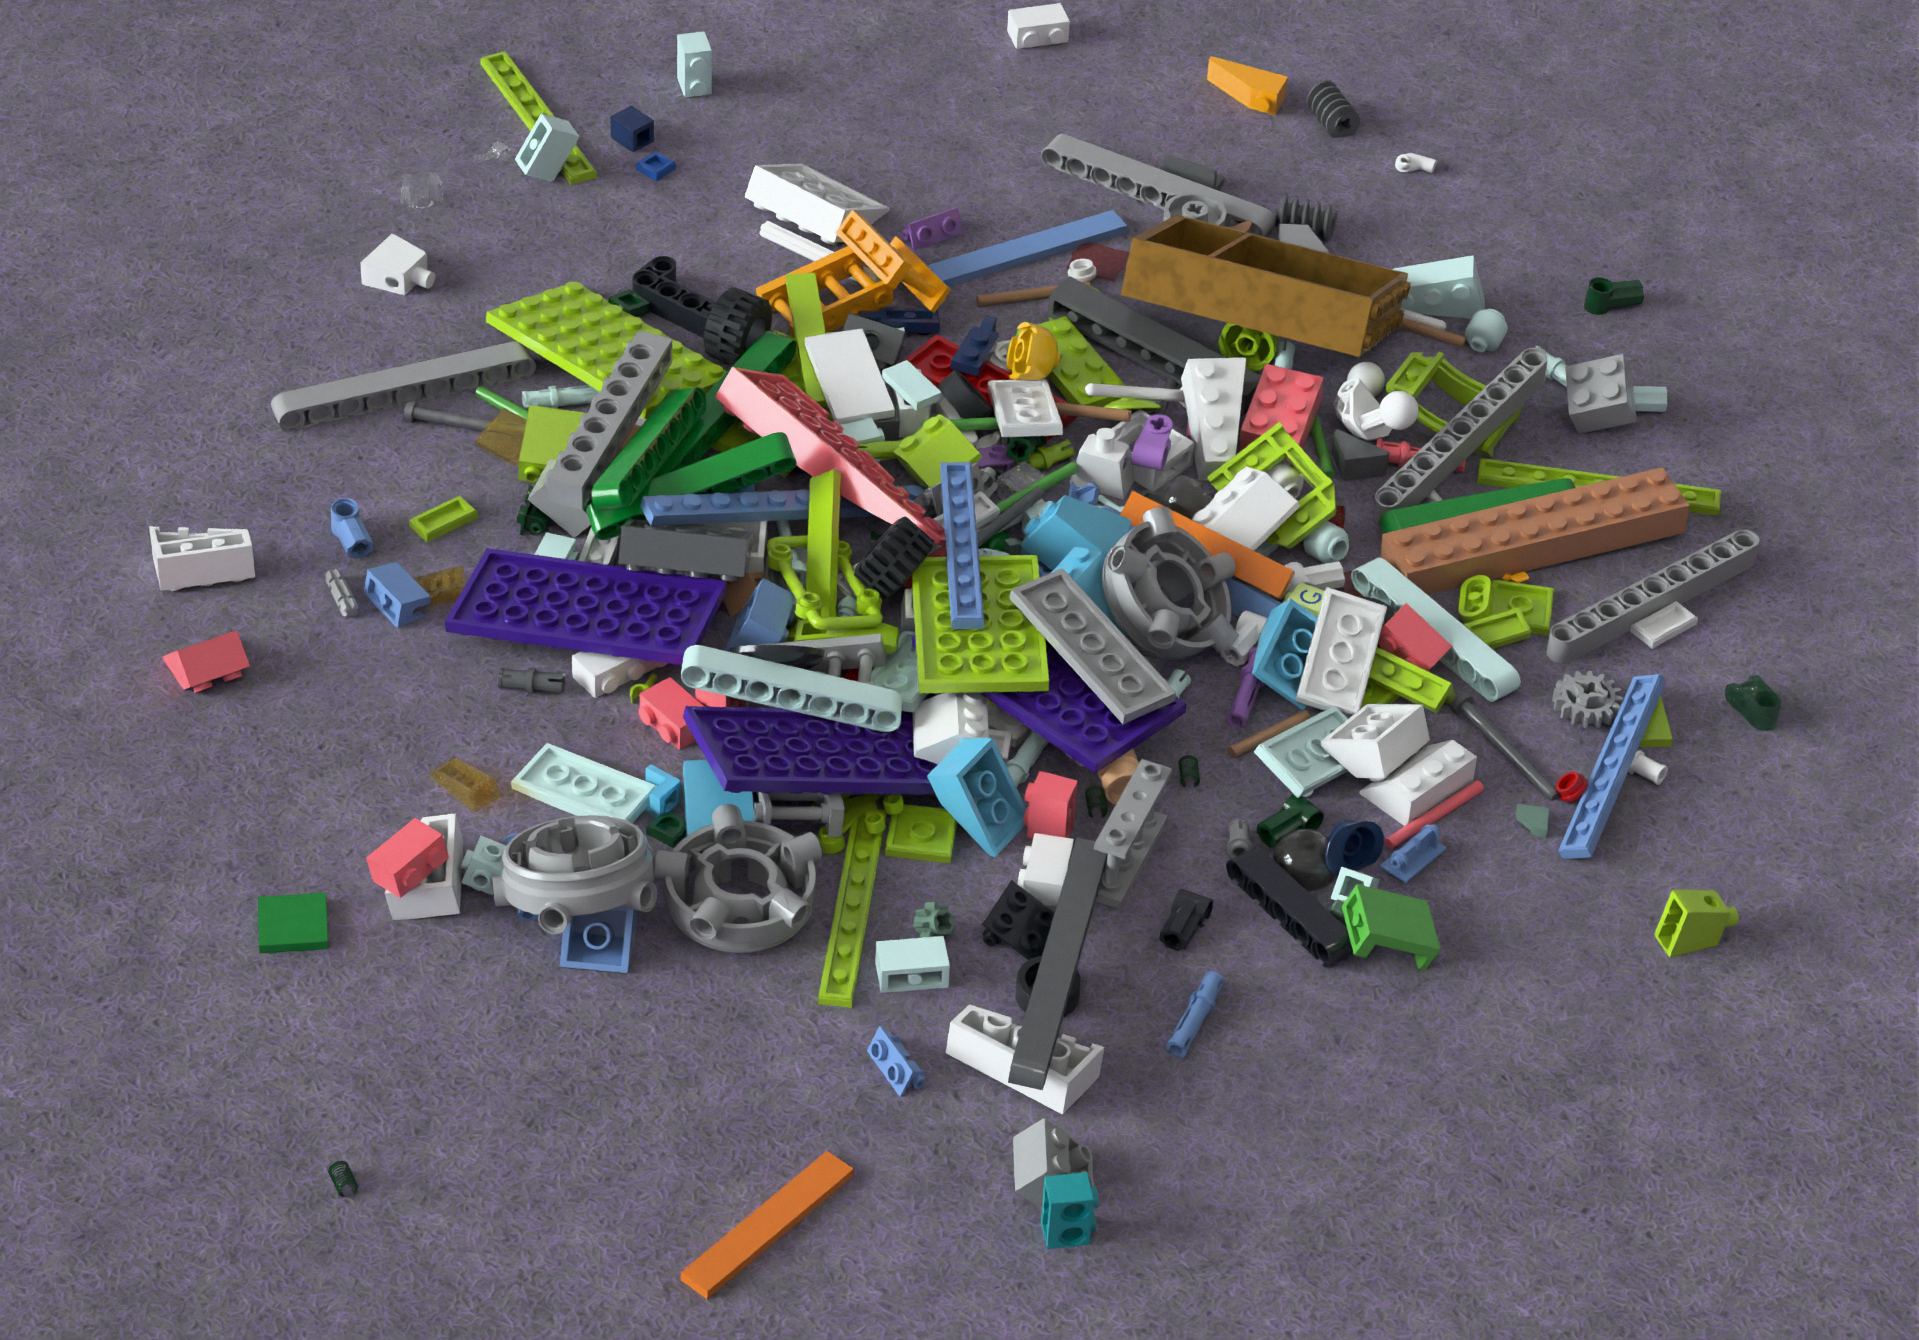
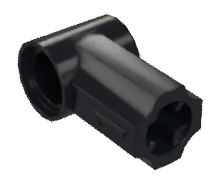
M1181 888L1174 899L1171 914L1160 931L1159 940L1167 948L1175 951L1186 950L1197 929L1205 926L1203 924L1205 918L1209 919L1213 909V899Z

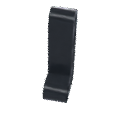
M655 257L634 273L632 277V291L650 302L649 312L704 338L706 322L716 302L676 283V261L672 257Z

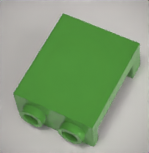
M1357 884L1341 906L1355 956L1366 958L1373 947L1379 945L1413 953L1418 969L1426 970L1430 963L1437 958L1441 950L1433 918L1426 900Z

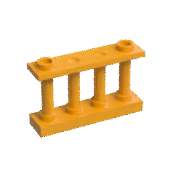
M852 210L836 231V234L886 285L895 289L901 281L933 313L936 312L951 291L899 237L895 236L891 243H889L856 211Z
M849 246L788 273H815L818 291L828 287L839 299L828 306H825L820 301L826 332H831L844 326L849 313L858 316V311L874 312L894 302L893 288L886 285L883 281L875 283L863 271V260ZM786 275L757 287L756 294L770 302L772 312L778 310L789 322L790 336L795 338L786 287ZM853 276L864 289L850 295L839 282Z

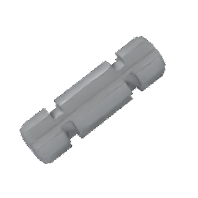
M339 569L327 571L325 575L327 578L326 583L331 589L330 591L337 606L340 608L342 616L345 618L357 616L359 613L358 604L353 598L354 596L344 579L342 571Z

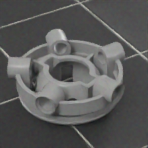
M1157 507L1143 514L1144 523L1139 524L1123 535L1110 549L1104 561L1102 585L1104 596L1113 618L1122 631L1137 646L1160 658L1181 660L1201 653L1210 646L1217 653L1223 651L1239 636L1230 624L1231 600L1225 581L1232 578L1235 574L1236 564L1234 559L1225 552L1212 556L1194 536L1174 525L1169 507ZM1136 581V587L1133 590L1132 583ZM1158 582L1164 587L1172 602L1165 597ZM1194 597V603L1191 608L1176 606ZM1184 633L1188 636L1186 640L1178 638Z
M725 804L713 811L712 825L691 833L673 851H657L654 879L665 881V893L670 914L676 925L688 937L703 946L728 953H753L767 950L794 936L811 916L816 886L814 863L822 859L820 843L812 832L793 837L789 833L768 824L743 821L741 811L737 806ZM735 859H745L748 861V881L767 888L770 894L762 899L754 893L732 894L720 889L716 884L730 882L732 861ZM696 870V877L692 886V906L688 907L685 904V898L689 884V874ZM786 878L794 889L802 888L804 893L802 898L788 889ZM737 917H745L748 919L749 924H733V921Z
M586 815L565 817L547 821L522 831L508 843L503 852L504 866L502 868V876L493 877L495 906L513 905L520 910L538 914L539 925L550 934L562 933L574 916L598 913L616 907L649 912L654 907L657 899V888L653 883L656 857L652 847L648 844L646 835L633 823L609 816Z

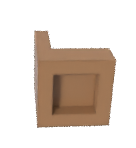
M763 572L748 573L745 577H740L739 581L727 584V593L723 601L731 617L739 614L763 578L766 579Z

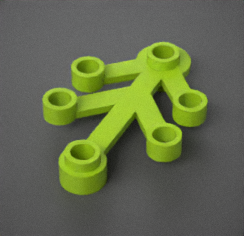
M841 793L846 812L843 819L841 837H828L826 827L820 828L817 839L824 854H835L843 850L845 847L843 834L864 812L866 815L864 821L867 832L877 834L884 831L886 828L884 815L878 812L875 801L879 797H885L883 799L885 812L895 815L904 810L902 796L900 794L865 793L864 795L847 799L854 794ZM814 801L811 807H820V805H816Z

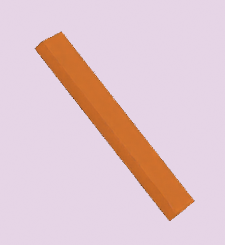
M1132 491L1120 515L1127 517L1132 521L1131 525L1136 527L1144 523L1143 514L1153 508L1165 506ZM1170 509L1174 525L1194 536L1212 556L1221 552L1231 555L1236 564L1234 577L1280 600L1282 599L1295 571Z
M826 1151L681 1272V1281L706 1299L710 1298L853 1177L854 1169L829 1151Z

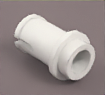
M1638 750L1628 773L1632 775L1635 772L1659 785L1665 779L1668 768L1666 765L1646 757L1643 751Z

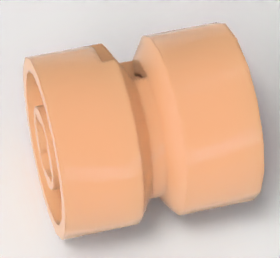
M1131 749L1098 772L1105 795L1112 804H1117L1139 764L1134 749Z

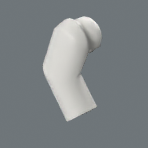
M1407 153L1397 157L1395 166L1402 173L1415 170L1433 173L1437 160L1414 153Z

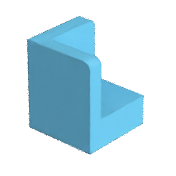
M650 764L646 768V782L657 785V787L650 792V804L644 812L657 818L662 814L669 813L681 802V781Z

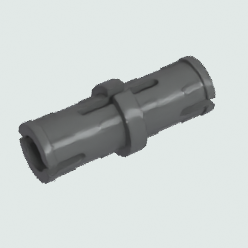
M500 668L499 675H502V678L498 677L499 688L525 689L527 693H534L535 690L563 693L565 689L562 684H565V673L538 672L536 668H529L528 671Z

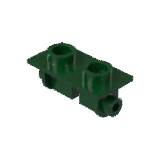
M529 486L525 497L527 505H521L518 512L517 523L521 524V536H523L525 529L530 530L534 534L544 532L550 520L545 513L527 500L534 486Z

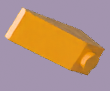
M1213 56L1209 58L1208 81L1248 108L1276 115L1286 98L1287 76Z

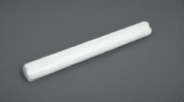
M769 221L761 225L760 235L812 261L834 253ZM863 266V271L875 283L881 281L873 270ZM853 276L849 277L850 279L857 281Z

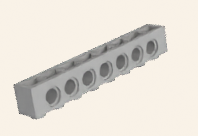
M638 331L633 340L627 342L622 358L616 360L612 374L604 379L601 392L598 396L595 395L593 397L588 413L582 415L578 429L575 433L572 432L570 434L565 450L559 452L555 466L552 470H548L545 475L544 488H547L548 502L583 511L592 496L594 484L614 460L672 364V338Z

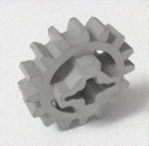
M1575 671L1574 677L1565 674L1563 681L1558 680L1556 688H1554L1552 702L1555 703L1554 710L1561 711V719L1571 718V725L1581 722L1583 728L1586 729L1589 724H1593L1596 728H1600L1601 722L1610 725L1612 718H1616L1623 702V697L1620 696L1621 688H1614V680L1604 681V674H1600L1598 677L1593 676L1592 671H1588L1587 675H1582L1579 671Z

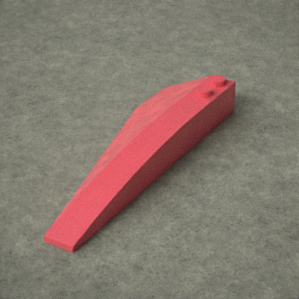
M737 367L731 368L715 398L723 404L722 409L726 413L738 417L744 422L742 425L745 429L754 434H759L761 437L776 432L786 433L797 460L796 465L808 474L815 477L832 469L837 470L841 473V496L891 524L899 518L907 516L934 540V544L945 545L944 528L936 520L924 517L926 510L920 504L907 500L910 494L903 487L897 488L892 485L895 479L868 452L857 450L860 444L854 438L843 434L844 428L837 421L831 422L828 420L829 413L784 375Z

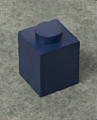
M629 106L610 116L611 138L631 152H635L654 142V120L633 106Z

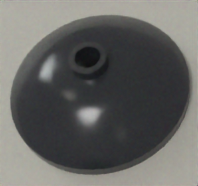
M747 645L728 649V652L806 670L814 668L825 658L824 650L806 646Z

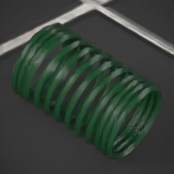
M1191 755L1183 756L1178 763L1181 784L1183 787H1186V784L1183 783L1185 782L1183 781L1185 780L1184 778L1194 776V779H1192L1195 780L1193 781L1195 782L1193 786L1196 787L1200 783L1198 760Z
M1091 786L1086 789L1085 798L1089 816L1094 818L1092 815L1094 813H1091L1093 812L1091 810L1099 806L1102 809L1100 811L1104 812L1102 816L1105 817L1108 810L1104 789L1100 786Z
M345 1161L333 1163L329 1167L328 1173L339 1196L345 1197L342 1194L343 1192L340 1191L347 1184L351 1185L350 1187L353 1186L351 1190L355 1194L359 1186L348 1163Z

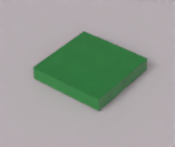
M326 893L258 897L260 954L328 949Z

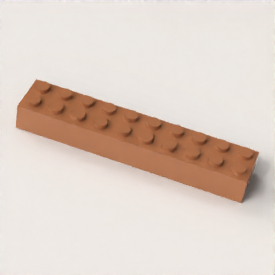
M1661 467L1382 534L1380 558L1385 559L1424 593L1432 594L1460 588L1464 581L1476 575H1485L1490 580L1501 578L1505 574L1513 575L1522 571L1526 572L1685 533L1690 505L1665 469Z

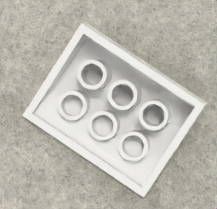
M802 163L755 165L745 194V198L753 201L755 207L765 211L771 210L777 213L776 217L786 222L793 221L799 225L798 228L811 234L816 233L821 236L820 239L823 242L831 245H837V242H844L836 234V231L852 210L859 213L871 225L890 210L889 207Z

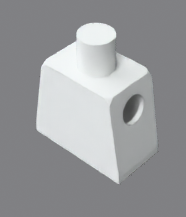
M391 234L360 262L362 284L406 295L416 284L429 289L435 281V273L427 270V254L425 251L394 234Z
M1101 428L1097 431L1096 435H1088L1076 460L1079 471L1071 476L1070 483L1074 482L1077 487H1083L1088 483H1095L1100 489L1101 494L1124 500L1134 483L1130 446L1127 443L1114 440L1115 432L1110 428Z

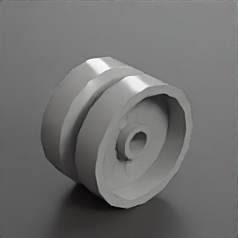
M1187 192L1173 196L1166 202L1163 221L1175 215H1181L1225 227L1227 211L1224 204L1213 196L1205 193Z

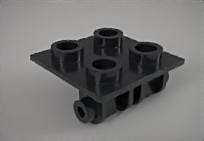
M1011 880L982 923L986 927L983 931V941L988 946H994L1003 940L1028 960L1042 956L1055 912Z

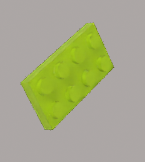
M1066 316L1037 324L1048 329L1057 342L1058 351L1061 354L1058 367L1053 368L1047 377L1070 404L1103 407L1110 402L1121 399V397L1091 396L1085 392V387L1090 383L1126 385ZM1022 330L1017 331L1016 337H1019Z

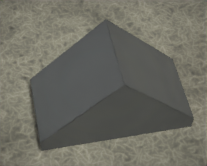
M1338 429L1334 432L1331 454L1343 481L1383 477L1386 475L1389 451Z

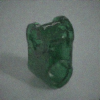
M1752 675L1747 681L1740 684L1730 683L1726 686L1725 696L1727 702L1751 726L1760 731H1772L1777 727L1782 699L1759 675Z

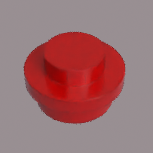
M1574 771L1567 772L1560 777L1556 784L1559 798L1564 802L1579 800L1587 789L1588 781L1582 774H1577Z

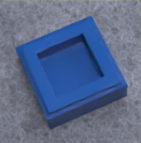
M656 151L636 163L637 171L655 181L660 180L676 169L674 161Z

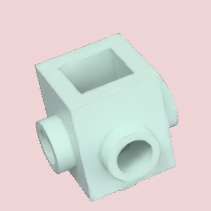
M480 835L474 851L467 849L460 868L466 870L461 883L477 891L493 895V877L502 876L501 873L504 866L502 856L506 845Z

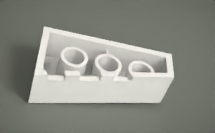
M1246 358L1187 360L1181 380L1191 439L1195 442L1194 457L1198 480H1208L1207 477L1236 455Z
M970 1004L950 1022L946 1054L1061 1114H1064L1100 1075L1104 1047L1093 1043L1091 1048L1075 1043L1076 1038L1062 1034L1061 1039H1057L1043 1090L1008 1083L1010 1067L1022 1026L1013 1024L1011 1017Z

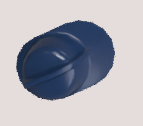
M1352 820L1341 822L1334 827L1330 836L1326 838L1327 850L1325 860L1328 871L1333 875H1339L1341 867L1358 871L1375 863L1381 855L1384 846V834L1381 827L1372 821L1358 822Z

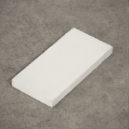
M862 328L805 337L807 353L834 421L844 424L866 418L879 420L895 416V408Z
M1047 379L994 380L988 382V394L1002 437L1063 435V424Z
M1326 588L1296 695V702L1324 711L1336 706L1347 718H1350L1360 710L1387 606L1335 589Z

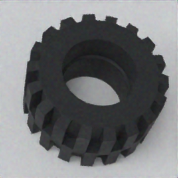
M736 287L729 288L728 291L726 290L718 298L708 316L703 341L705 353L711 358L733 366L764 332L770 331L772 323V307L770 302Z
M907 516L899 518L861 559L855 568L854 576L869 589L878 591L882 600L887 599L907 581L925 560L933 548L934 540Z

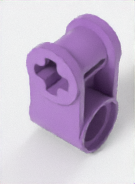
M1159 414L1148 417L1140 437L1135 442L1132 453V465L1163 471L1171 449L1169 436L1172 431L1173 422L1169 417Z

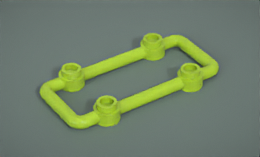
M808 535L774 537L767 542V566L773 570L780 571L797 600L795 614L799 618L809 620L810 624L819 630L872 628L881 624L883 616L880 612L882 604L880 594L874 589H866L864 584L854 576L855 569L851 564L852 550L847 542L839 540L838 568H840L857 596L855 610L863 616L831 618L820 616L822 602L819 600L820 597L815 593L806 592L791 567L793 560L791 548H807Z

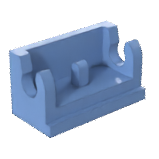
M397 562L367 569L364 595L397 628L425 616L421 611L413 613V611L417 607L429 604L431 596Z

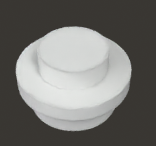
M1089 259L1074 260L1071 262L1068 270V277L1071 276L1080 282H1090L1097 275L1096 267Z

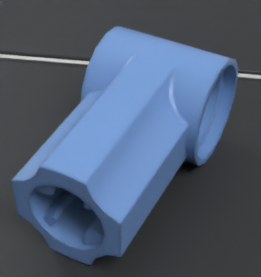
M350 498L335 500L331 505L332 533L339 538L347 556L354 559L367 556L369 552L373 551V541L359 516L358 503Z

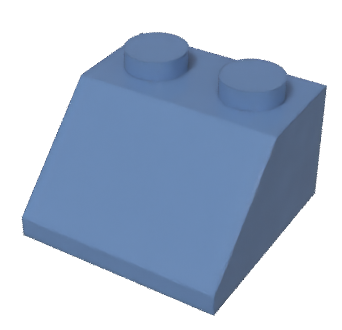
M763 578L737 615L724 651L737 646L785 642L790 631L786 626L790 625L795 616V609L792 608L795 601L793 593Z
M616 907L598 913L574 916L563 931L560 967L628 973L636 933L638 910Z

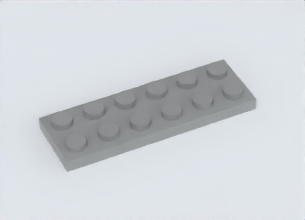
M1063 568L1011 590L1010 600L1122 724L1175 701L1176 691Z

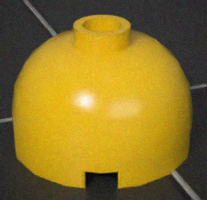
M1023 322L1017 328L1022 330L1019 337L1013 336L1010 341L1006 366L1007 369L1012 370V375L1008 376L1014 380L1045 379L1052 372L1053 368L1058 367L1061 354L1058 351L1057 342L1048 329L1036 324Z

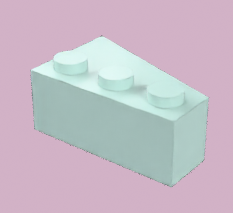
M1474 255L1393 269L1409 273L1407 282H1410L1411 286L1407 299L1402 300L1401 308L1426 315L1472 319L1477 311L1485 310V297Z

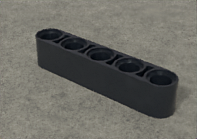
M1253 847L1227 861L1226 870L1229 878L1239 882L1237 885L1253 900L1257 899L1260 902L1258 905L1274 920L1278 919L1281 922L1279 925L1295 940L1299 939L1302 942L1300 945L1316 960H1322L1324 967H1328L1353 954L1347 928L1261 848Z

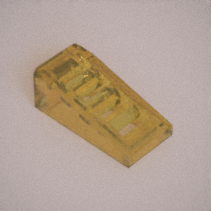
M464 566L453 567L413 578L423 589L430 588V590H426L431 596L430 603L427 605L456 603L465 587Z
M456 757L451 758L429 773L430 778L473 812L479 811L497 800L500 796L494 777ZM456 771H459L457 774H455V775L452 776L451 778L449 777V775H451L452 773H454V772H456Z

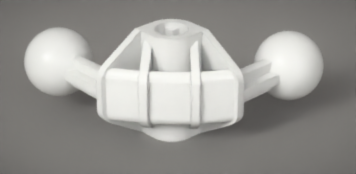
M1372 362L1358 363L1350 370L1347 381L1343 382L1333 403L1335 413L1344 426L1355 437L1363 438L1364 440H1377V438L1388 436L1392 429L1403 430L1410 427L1416 421L1419 412L1415 398L1404 391L1391 392L1384 397L1381 404L1377 402L1375 397L1382 392L1385 386V376L1382 369Z

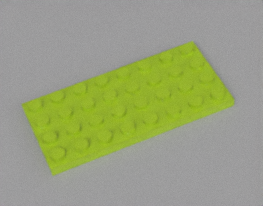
M568 282L566 285L547 289L543 293L524 297L522 300L510 304H503L486 313V322L600 392L604 379L612 374L616 360L622 358L627 342L632 341L638 331L670 338L663 334L662 331L646 324L640 318L623 311L620 306L612 305L600 294L592 292L579 282ZM672 339V364L640 416L647 419L671 390L700 387L706 395L727 371L721 366L705 359L701 354L683 346L681 342Z

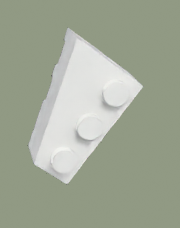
M149 526L153 560L161 591H177L185 587L211 586L220 582H241L248 578H255L253 549L248 529L208 528V533H189V528L179 527L178 533L160 532L159 527Z
M456 813L422 817L421 822L443 834L449 859L402 898L388 890L385 891L392 920L460 914L462 868L460 866L463 861L464 841Z

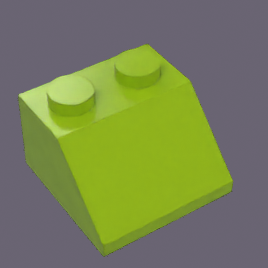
M940 414L928 419L920 430L912 436L903 439L900 446L893 451L909 477L926 489L941 482L940 463L971 462L972 465L983 458L961 431L950 420Z

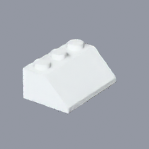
M1246 467L1238 472L1235 478L1223 490L1216 493L1214 499L1202 510L1198 511L1192 520L1255 551L1300 507V504L1266 472Z
M979 692L942 693L922 701L917 709L912 712L914 757L939 764L963 738H989L987 698Z
M1366 704L1321 741L1322 748L1356 778H1369L1370 781L1374 782L1385 780L1389 777L1390 773L1404 765V762L1409 757L1418 753L1419 749L1430 741L1423 705Z
M1454 740L1427 745L1420 749L1418 753L1409 757L1404 762V765L1390 773L1387 779L1373 781L1361 789L1359 794L1406 826L1473 783L1477 756Z

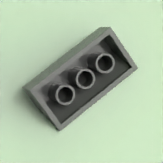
M630 518L621 528L618 564H626V569L633 571H645V567L658 568L657 572L661 574H676L677 570L689 571V576L696 578H707L709 573L720 575L721 580L739 581V577H745L748 572L754 532L686 524L651 526L648 520Z

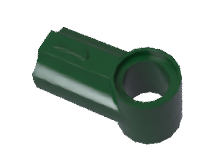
M1602 277L1592 278L1588 284L1584 309L1591 314L1602 315L1606 314L1609 308L1642 304L1644 299L1643 285L1640 280L1611 282Z
M1047 436L1009 437L1010 443L1006 447L1009 458H1014L1019 463L1027 461L1037 447L1047 444Z
M1293 794L1284 802L1280 811L1257 824L1256 833L1269 848H1276L1299 833L1308 835L1309 833L1307 832L1311 829L1317 830L1323 822L1324 813L1305 797L1297 798Z

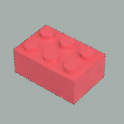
M1265 364L1240 430V451L1278 422L1282 424L1292 439L1304 450L1322 401L1323 377Z

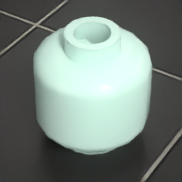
M1494 309L1479 310L1469 322L1465 330V337H1467L1468 343L1475 351H1495L1502 343L1508 331V326L1504 316L1499 311Z
M1327 521L1304 538L1303 546L1305 552L1310 557L1326 564L1340 561L1346 556L1349 550V538L1343 528Z

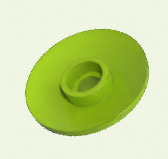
M1121 398L1103 406L1131 411L1161 409V405L1153 401L1136 398Z

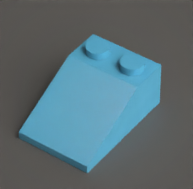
M1290 598L1272 609L1259 636L1252 675L1303 710L1307 705L1296 702L1295 699L1318 617Z
M963 738L927 775L940 804L987 854L996 857L1025 826L1023 825V817L1026 807L993 738Z

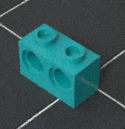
M1087 1172L1044 1177L1041 1225L1047 1249L1090 1245L1091 1232L1096 1231V1216L1093 1208H1098L1099 1198L1097 1187L1090 1186Z

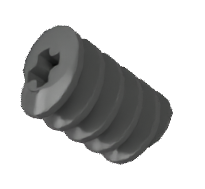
M1331 80L1320 81L1309 91L1307 104L1329 135L1334 138L1352 135L1360 125L1359 114L1355 112V109L1346 100L1345 96L1341 94L1340 89L1336 87L1334 82Z
M1284 194L1278 205L1275 227L1279 222L1280 224L1309 225L1318 238L1324 233V239L1329 241L1335 230L1338 212L1332 213L1331 204H1328L1326 209L1322 211L1319 201H1317L1314 208H1310L1309 199H1306L1304 204L1300 206L1299 197L1295 196L1292 203H1288V194Z

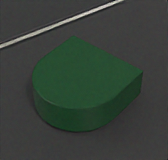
M662 814L646 827V834L673 848L684 838L686 822L677 814Z

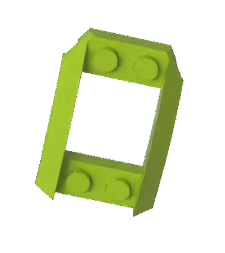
M1412 352L1386 384V391L1388 394L1394 391H1404L1416 399L1428 382L1432 380L1443 391L1466 406L1486 385L1460 372L1444 359V353L1438 352L1436 356L1423 357V352ZM1417 402L1419 412L1416 421L1436 435L1448 422L1438 418ZM1523 404L1474 452L1493 457V448L1512 423L1517 424Z
M1278 422L1211 473L1207 479L1219 492L1235 478L1238 472L1246 467L1267 473L1287 458L1314 490L1298 501L1300 507L1265 542L1291 549L1335 516V488L1330 477L1328 478L1297 442L1287 433L1282 424Z

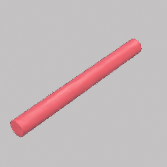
M1479 780L1469 784L1384 839V845L1391 850L1395 849L1418 834L1425 825H1432L1483 792V784Z

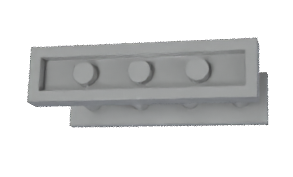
M881 634L760 644L806 646L822 649L825 651V658L820 664L810 669V671H828L827 675L840 677L841 670L859 668L857 682L875 686V682H871L872 667L886 666L887 654ZM749 701L751 708H777Z
M1143 759L1138 764L1094 844V850L1108 854L1096 902L1121 909L1167 824L1168 816L1155 812L1154 809L1160 794L1172 774V768Z
M752 792L755 802L754 822L770 825L771 820H820V823H825L828 837H841L845 812L841 793L827 795L812 792H803L801 794L790 792H772L769 794ZM771 801H815V804L820 805V807L772 806Z

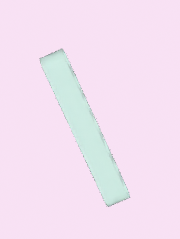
M1378 557L1352 571V583L1362 596L1376 598L1385 602L1393 609L1394 614L1407 603L1449 642L1452 647L1443 655L1440 661L1487 700L1494 702L1519 689L1521 685L1520 676L1511 664L1385 559Z
M702 645L690 646L684 652L681 679L685 685L691 688L882 732L894 731L901 724L903 699L897 691Z

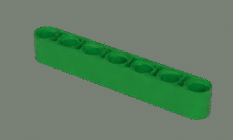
M692 387L668 392L594 484L592 500L598 510L625 508L635 501L705 412L707 402L703 389Z
M783 432L772 433L651 479L629 507L598 510L592 502L587 506L586 513L595 538L598 540H608L621 535L622 525L630 518L647 520L640 507L643 496L732 493L791 470L797 464V460L787 434Z
M1562 478L1403 507L1385 512L1379 518L1378 524L1384 534L1576 487L1571 479Z

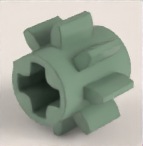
M937 901L925 902V909L915 910L916 916L912 926L920 935L919 938L953 935L952 930L955 918L948 911V905H938Z

